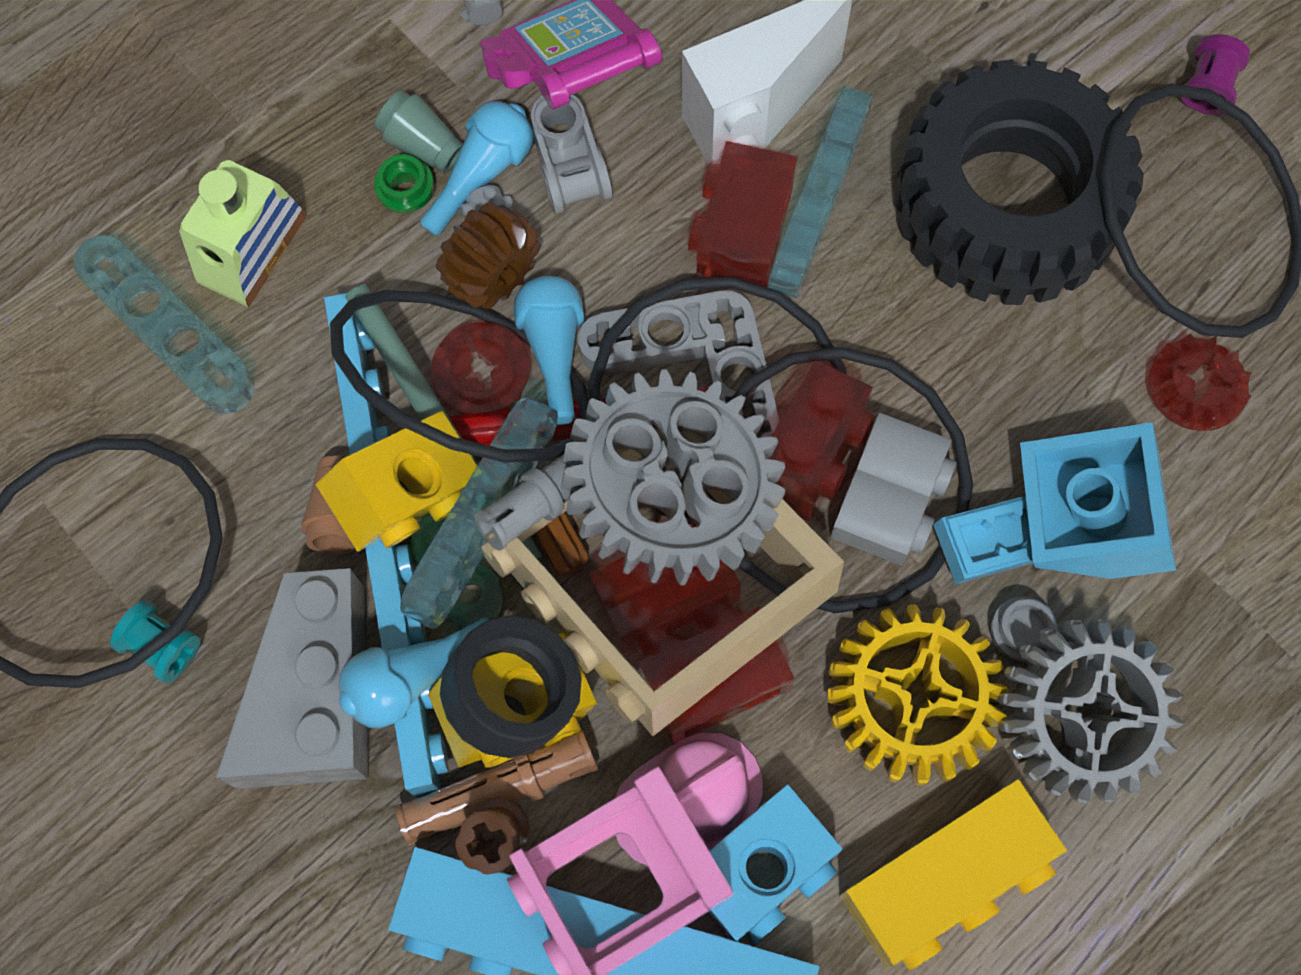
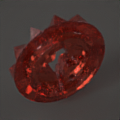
M488 322L467 324L452 331L438 345L432 359V381L436 391L451 410L457 409L467 414L503 410L512 402L521 400L522 392L527 381L530 379L529 356L522 341L509 329ZM477 352L479 359H483L486 366L497 364L498 367L490 371L492 379L490 381L491 388L486 389L484 384L481 385L476 377L465 378V376L473 372L472 362L474 361L471 353Z
M1190 333L1179 341L1172 344L1167 343L1159 352L1150 367L1148 385L1156 407L1167 419L1186 429L1211 431L1228 425L1242 412L1251 398V395L1248 394V383L1252 372L1244 370L1239 361V350L1229 351L1218 344L1217 336L1209 339L1194 338ZM1204 364L1207 365L1206 370L1209 371L1208 381L1217 385V387L1210 386L1195 401L1194 398L1197 392L1194 390L1195 380L1187 377L1186 374L1193 375Z

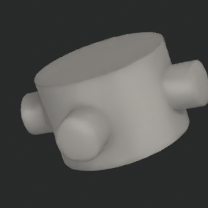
M464 0L466 9L461 12V17L465 22L471 21L476 25L493 23L502 15L501 0Z
M482 186L468 194L466 197L467 203L461 204V213L463 216H466L468 211L472 209L479 211L481 206L489 201L496 205L503 204L509 208L512 207V198L510 195L502 196L497 186Z

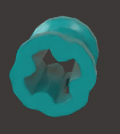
M142 600L131 607L120 619L111 635L110 646L119 654L129 652L133 655L169 628L171 624L157 615L158 609L156 605L148 600ZM189 630L181 632L179 636L148 658L144 663L154 669L155 678L169 684L176 680L194 659L200 647L201 638Z

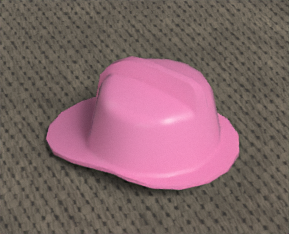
M701 732L680 740L637 768L621 784L615 798L634 788L635 780L659 766L707 849L710 850L757 811L763 797V776L755 756L740 741L722 733ZM617 834L616 837L619 845L631 858L647 865L633 840L628 835Z

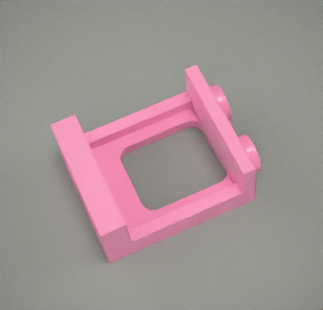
M659 766L635 780L634 788L529 851L524 852L520 849L509 856L518 873L508 878L507 882L526 916L529 917L539 911L551 931L553 937L544 941L542 945L558 975H607L727 901L734 893ZM617 834L628 835L635 843L663 892L662 904L651 913L590 949L582 948L577 944L547 890V880L553 872Z

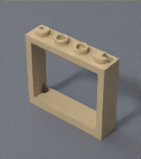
M651 425L659 435L660 440L662 442L663 437L661 435L659 428L655 425ZM679 432L689 442L696 444L705 443L704 439L695 432ZM629 448L615 450L624 460L634 462L642 457L641 454ZM705 489L718 503H731L723 492L716 489ZM782 499L778 507L773 508L779 515L770 532L762 531L765 538L760 547L795 583L665 684L653 691L522 543L551 521L543 518L509 542L501 551L496 550L489 544V540L495 536L494 532L485 537L486 544L481 546L486 559L499 575L505 577L511 573L524 588L521 591L522 598L533 615L544 625L552 620L566 636L563 641L574 653L578 667L585 673L595 669L609 685L606 693L617 712L628 723L632 724L638 719L652 736L837 593L844 561ZM568 501L564 503L563 513L567 511Z

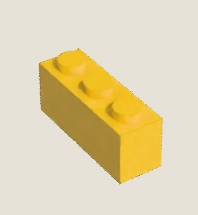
M1017 779L839 896L884 967L894 966L902 961L907 970L911 971L944 949L937 937L957 923H960L965 933H968L999 913L1001 910L994 899L1016 885L1023 896L1055 876L1057 872L1050 862L1065 853L1067 849L1022 783Z

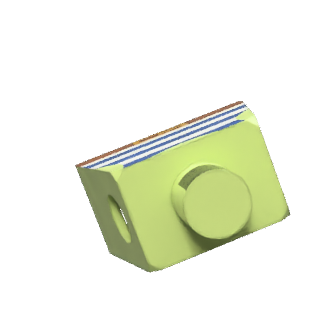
M225 160L219 164L216 170L208 172L201 179L198 188L200 195L181 222L179 232L197 283L249 308L307 215L278 183L231 160Z

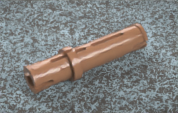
M581 730L552 745L541 747L532 754L514 757V759L485 772L455 782L421 798L395 806V813L401 832L411 847L438 833L460 826L467 817L472 815L475 808L487 799L504 797L518 802L529 797L532 803L544 798L543 791L575 777L597 771L598 767L584 731Z

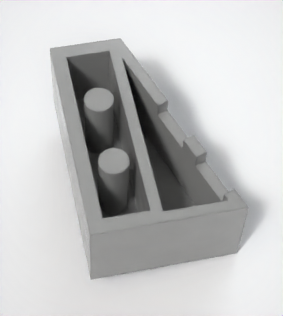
M351 568L284 573L216 779L236 789L369 779L368 727L358 723L351 715L346 714L339 704L340 672L349 660L366 650L365 587Z

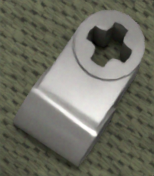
M541 95L534 102L531 110L535 146L548 198L555 215L563 213L565 205L600 196L605 201L612 199L613 196L602 153L595 144L584 107L579 98L574 95L569 96L570 103L555 110L550 109ZM556 124H565L572 127L564 133L556 134L548 131L550 127Z

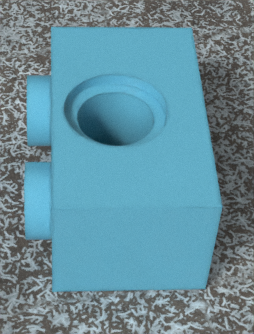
M786 785L709 851L734 892L730 899L710 910L709 914L732 941L737 942L747 934L751 941L756 944L786 918L778 908L784 900L797 889L808 899L838 873L830 861L843 849L789 785ZM758 852L774 854L780 859L784 867L782 883L773 889H762L755 886L749 880L746 873L747 860Z

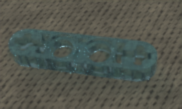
M844 86L778 251L768 288L795 298L799 296L864 130L874 95Z
M95 236L82 243L74 257V268L81 280L207 408L215 413L229 414L239 411L252 399L255 389L254 380L241 359L121 241L112 236ZM105 258L108 262L113 263L125 279L117 286L104 271L97 268L96 265L99 261ZM144 292H154L159 295L160 301L153 313L145 317L130 315V304L137 295ZM186 330L198 333L199 342L193 352L181 357L169 354L168 345L175 334ZM209 362L224 377L231 378L234 387L230 391L225 392L220 388H216L209 376L202 370Z
M528 396L522 397L509 413L490 446L501 449H547L557 426L558 412L554 408ZM482 458L409 579L401 598L400 610L402 614L431 629L440 626L451 612L484 556L481 546L486 544V539L479 531L474 515L480 510H485L520 485V477L530 469L536 468L539 461L501 462Z

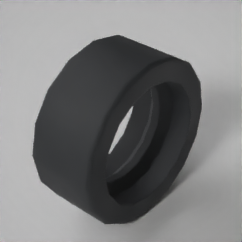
M509 615L488 619L465 636L442 671L440 699L447 721L463 741L484 754L514 758L536 752L552 740L569 723L580 703L582 677L574 653L558 633L537 620ZM501 651L515 654L531 664L542 678L548 696L547 706L542 715L530 723L523 724L507 721L490 711L478 696L472 678L473 669L481 657L489 652Z

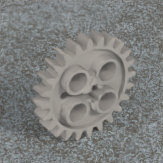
M661 370L657 386L650 387L645 378L640 373L634 374L630 394L617 384L612 383L609 385L606 396L607 404L592 398L588 403L585 415L587 420L576 419L574 421L570 438L575 442L566 443L562 460L563 463L570 467L564 469L561 488L576 491L569 496L566 510L571 515L588 514L583 520L579 532L582 539L600 533L603 535L604 540L598 555L600 558L604 559L618 549L626 554L623 563L624 573L629 574L642 561L649 564L650 582L657 583L664 567L673 568L679 585H686L692 567L697 566L702 575L710 581L714 579L719 569V559L735 570L739 567L745 555L743 549L755 553L765 538L762 531L770 532L779 514L773 508L778 507L785 494V489L775 484V482L779 481L785 469V464L777 460L768 459L772 456L778 440L776 437L757 438L756 435L765 418L760 414L744 419L740 415L745 401V397L742 395L733 398L727 404L719 399L722 389L721 382H714L706 392L697 390L695 373L689 372L681 387L673 385L667 370ZM651 425H655L659 428L661 435L663 437L662 442L660 440L659 435ZM679 432H695L704 439L705 443L696 444L689 442ZM620 448L635 450L641 454L643 460L634 462L624 460L615 450ZM665 461H666V465H665V466H666V468H667V471H666V472H662L663 467H664V464H665ZM682 478H683V479H684V483H683L682 488H681V483H680L679 479H682ZM703 490H719L727 495L731 503L720 504L713 502L706 496ZM642 507L657 508L666 515L669 521L663 523L648 521L641 515L639 509ZM685 510L692 522L698 527L689 526L684 515Z

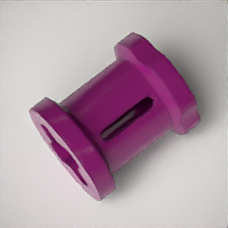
M1214 34L1204 37L1199 41L1195 50V60L1198 63L1194 75L1184 85L1210 89L1235 105L1237 92L1234 85L1238 73L1244 70L1249 62L1250 49L1244 42L1229 35ZM1181 97L1187 107L1197 110L1202 114H1225L1205 100Z

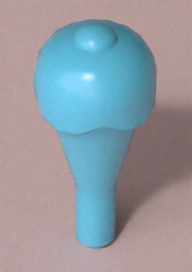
M489 101L481 104L467 120L465 129L468 131V134L444 190L420 220L421 226L434 236L440 235L460 209L461 204L466 201V197L470 192L488 184L510 165L519 166L529 154L533 146L534 133L521 106L513 103L508 105L502 101Z
M541 276L528 281L518 291L513 305L515 325L517 330H524L545 379L550 420L557 425H566L575 418L570 373L577 328L584 323L582 299L579 291L568 280L557 276Z
M482 618L445 638L384 651L383 648L371 647L357 654L345 664L340 672L339 704L346 714L351 715L358 723L369 728L381 729L405 718L411 703L442 676L444 667L465 636L488 620V618Z

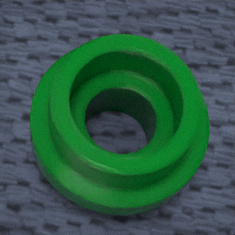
M397 154L386 159L379 167L374 179V190L379 202L386 209L396 213H411L421 209L429 202L434 192V180L429 167L424 162L411 155ZM411 182L415 184L409 190L395 191L401 183Z

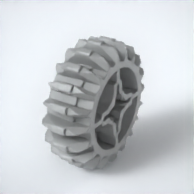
M1071 619L1064 622L1062 635L1054 628H1044L1039 633L1043 651L1032 644H1023L1019 648L1022 659L1028 664L1027 668L1008 666L1004 670V674L1009 680L1018 683L1015 693L1001 692L998 695L999 703L1014 707V716H1008L999 722V729L1007 733L1020 734L1008 746L1007 751L1009 755L1017 759L1029 757L1023 769L1026 777L1035 781L1045 777L1046 791L1060 796L1068 789L1071 799L1081 803H1087L1092 797L1093 792L1102 801H1116L1118 785L1124 791L1133 794L1142 791L1138 771L1152 777H1157L1163 774L1160 764L1154 758L1156 752L1171 755L1178 751L1175 744L1164 737L1167 727L1177 729L1185 724L1181 717L1168 714V704L1176 703L1184 695L1179 689L1163 688L1162 685L1175 669L1168 663L1158 662L1151 664L1158 647L1148 641H1141L1135 644V631L1127 626H1118L1112 632L1107 620L1092 619L1086 629L1081 620ZM1081 658L1080 668H1073V675L1069 685L1058 693H1047L1056 675L1066 665ZM1111 663L1117 667L1126 679L1132 694L1133 706L1126 704L1119 697L1115 684L1116 674L1110 672ZM1097 702V707L1113 710L1114 713L1113 715L1096 714V717L1088 716L1082 718V713L1065 710V706H1083V703L1091 704ZM1044 714L1053 715L1061 721L1065 729L1064 745L1071 747L1069 760L1061 755L1052 743L1046 729ZM1130 727L1121 745L1113 753L1099 760L1100 754H1107L1108 744L1114 733L1122 728Z

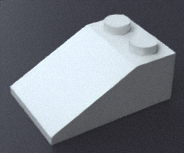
M804 0L682 51V117L711 172L727 165L732 167L743 165L752 160L760 151L764 150L841 62L852 0Z

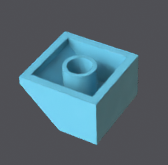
M1153 422L1020 443L1032 558L1035 568L1107 579L1177 571L1160 452Z

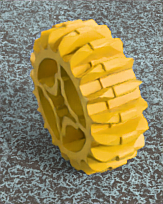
M916 604L908 605L904 613L903 624L900 623L896 614L890 608L882 610L879 615L881 631L873 623L863 620L856 629L862 644L845 638L839 647L843 657L850 663L843 661L833 662L829 669V676L846 685L829 688L826 693V701L834 705H847L848 709L842 710L832 717V727L834 729H844L853 725L856 732L851 734L845 741L843 746L848 753L854 752L865 743L872 751L866 757L863 767L868 771H873L883 757L890 760L888 780L897 783L902 778L906 765L912 766L913 780L917 786H925L929 782L931 764H933L943 782L951 781L956 777L954 759L967 770H971L980 762L973 746L989 751L997 743L993 733L985 726L999 727V722L1007 717V714L1001 709L988 704L998 702V695L1001 692H1009L1007 686L988 682L989 678L994 677L1003 669L1002 661L998 659L981 661L979 656L990 643L988 638L984 636L977 638L971 645L962 638L970 625L967 619H960L952 630L943 627L946 617L943 608H935L928 623H925L921 620V611ZM902 646L919 647L910 668L897 670L886 667L883 673L867 668L877 656L890 649ZM940 656L946 658L960 674L966 688L967 698L962 697L961 689L947 684L941 677L939 671ZM923 669L920 684L923 685L922 695L927 700L910 719L913 705L910 704L911 693L907 689ZM864 689L873 692V699L887 704L893 711L895 717L893 734H895V737L884 731L871 715L865 700ZM951 716L965 720L958 735L946 742L928 746L914 745L917 733L921 730L923 721L926 719L937 718L947 721Z

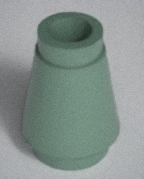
M404 90L396 92L384 104L375 121V128L383 134V142L421 160L433 168H437L443 174L448 173L454 167L463 143L457 140L453 132L419 94L410 96Z

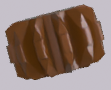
M489 201L482 205L479 211L473 209L468 211L465 220L459 226H453L454 232L450 239L441 244L440 248L443 254L436 263V269L441 273L440 280L448 286V291L461 302L466 301L473 308L481 306L487 310L495 306L499 299L503 301L509 299L511 291L516 286L523 285L522 279L526 273L534 269L535 263L533 259L539 253L541 245L536 240L537 232L529 226L527 219L516 210L511 211L503 204L496 205Z

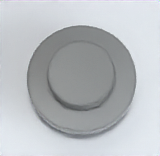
M1015 597L1004 602L995 612L991 621V636L995 646L1003 655L1014 661L1025 662L1020 655L1019 648L1023 644H1032L1043 651L1040 642V631L1044 628H1054L1058 631V625L1053 612L1041 601L1031 597Z

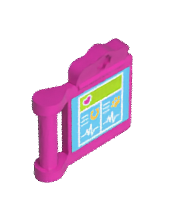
M572 0L504 29L499 33V36L484 38L480 41L488 77L502 81L504 86L509 89L534 82L551 110L570 103L569 96L639 65L646 70L663 62L662 52L652 33L647 28L641 29L612 0Z

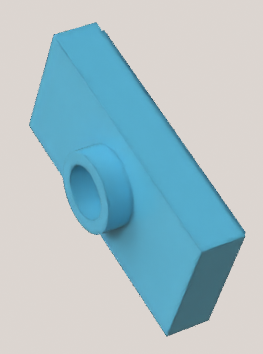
M1026 496L943 517L933 524L955 585L1033 564Z

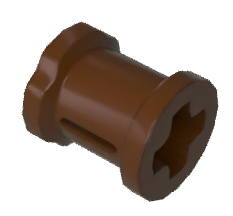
M495 797L485 800L461 824L460 833L455 842L459 858L466 867L478 870L482 874L490 875L501 872L512 863L509 856L522 849L528 840L530 831L528 815L521 805L512 799ZM485 826L491 832L503 830L506 839L502 844L496 838L488 840L483 838L481 831Z

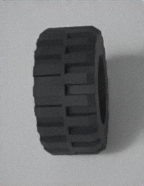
M1013 59L993 61L989 71L983 72L980 66H974L959 73L956 84L949 81L944 82L931 94L929 104L921 106L913 120L897 175L895 208L901 212L898 224L904 239L909 242L917 240L913 254L923 267L928 268L931 264L937 266L940 269L937 279L950 288H954L957 282L971 288L968 297L986 302L989 294L1002 296L1003 305H1022L1026 296L1032 294L1035 301L1039 303L1055 299L1063 287L1065 290L1073 291L1087 282L1093 270H1099L1115 247L1105 221L1100 171L1109 130L1123 113V110L1120 107L1112 110L1107 105L1110 96L1096 84L1091 88L1079 82L1081 74L1064 67L1063 72L1059 73L1046 69L1048 62L1028 60L1026 66H1014ZM1131 123L1121 133L1112 173L1118 222L1123 232L1137 207L1135 201L1142 191L1144 176L1143 171L1138 166L1143 157L1139 140L1135 135L1126 136L1132 125ZM991 152H1013L1026 155L1045 165L1058 178L1066 193L1068 206L1059 211L1040 216H1022L1002 211L987 203L973 190L964 175L962 165L977 156Z

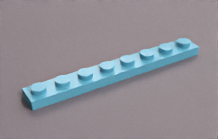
M347 293L324 297L329 331L330 322L347 303L345 298ZM354 313L343 326L344 351L364 381L385 397L378 368L369 370L366 350L375 349L376 347ZM335 361L351 455L390 436L391 433L387 425L379 427L376 407L355 391ZM379 540L369 545L365 549L382 648L384 651L427 642L421 608L419 605L410 607L406 584L416 582V571L409 544L399 545L398 543L386 549L382 541ZM435 682L411 703L406 712V717L394 723L405 790L416 798L426 796L441 789L439 774L449 772V761L442 733L432 734L428 709L433 708L428 693L434 687Z

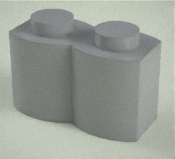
M879 412L830 538L900 566L903 565L909 550L921 554L935 521V518L924 515L930 495L933 493L941 497L944 496L957 461L946 458L952 440Z

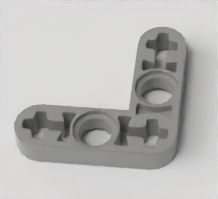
M730 290L663 301L642 310L615 341L617 343L614 344V353L609 356L603 375L621 374L704 358L710 385L716 381L722 383L719 399L727 404L736 393L735 390L729 389L721 379L722 372L728 366L743 364L750 367L754 373L761 371L767 366L751 304L743 295ZM629 308L597 314L582 324L578 333L579 354L583 364L591 372L600 347H596L598 345V336L607 334ZM721 311H728L729 317L732 320H736L734 329L736 346L725 349L726 340L721 324L716 323L717 313ZM661 320H671L682 328L684 334L676 344L661 346L650 339L648 334L650 328ZM639 326V345L642 350L633 351L631 327ZM770 379L753 388L745 399L742 408L753 405L752 416L762 414L765 418L759 431L767 430L766 433L762 434V437L777 438L778 444L772 454L773 456L779 445L781 433Z

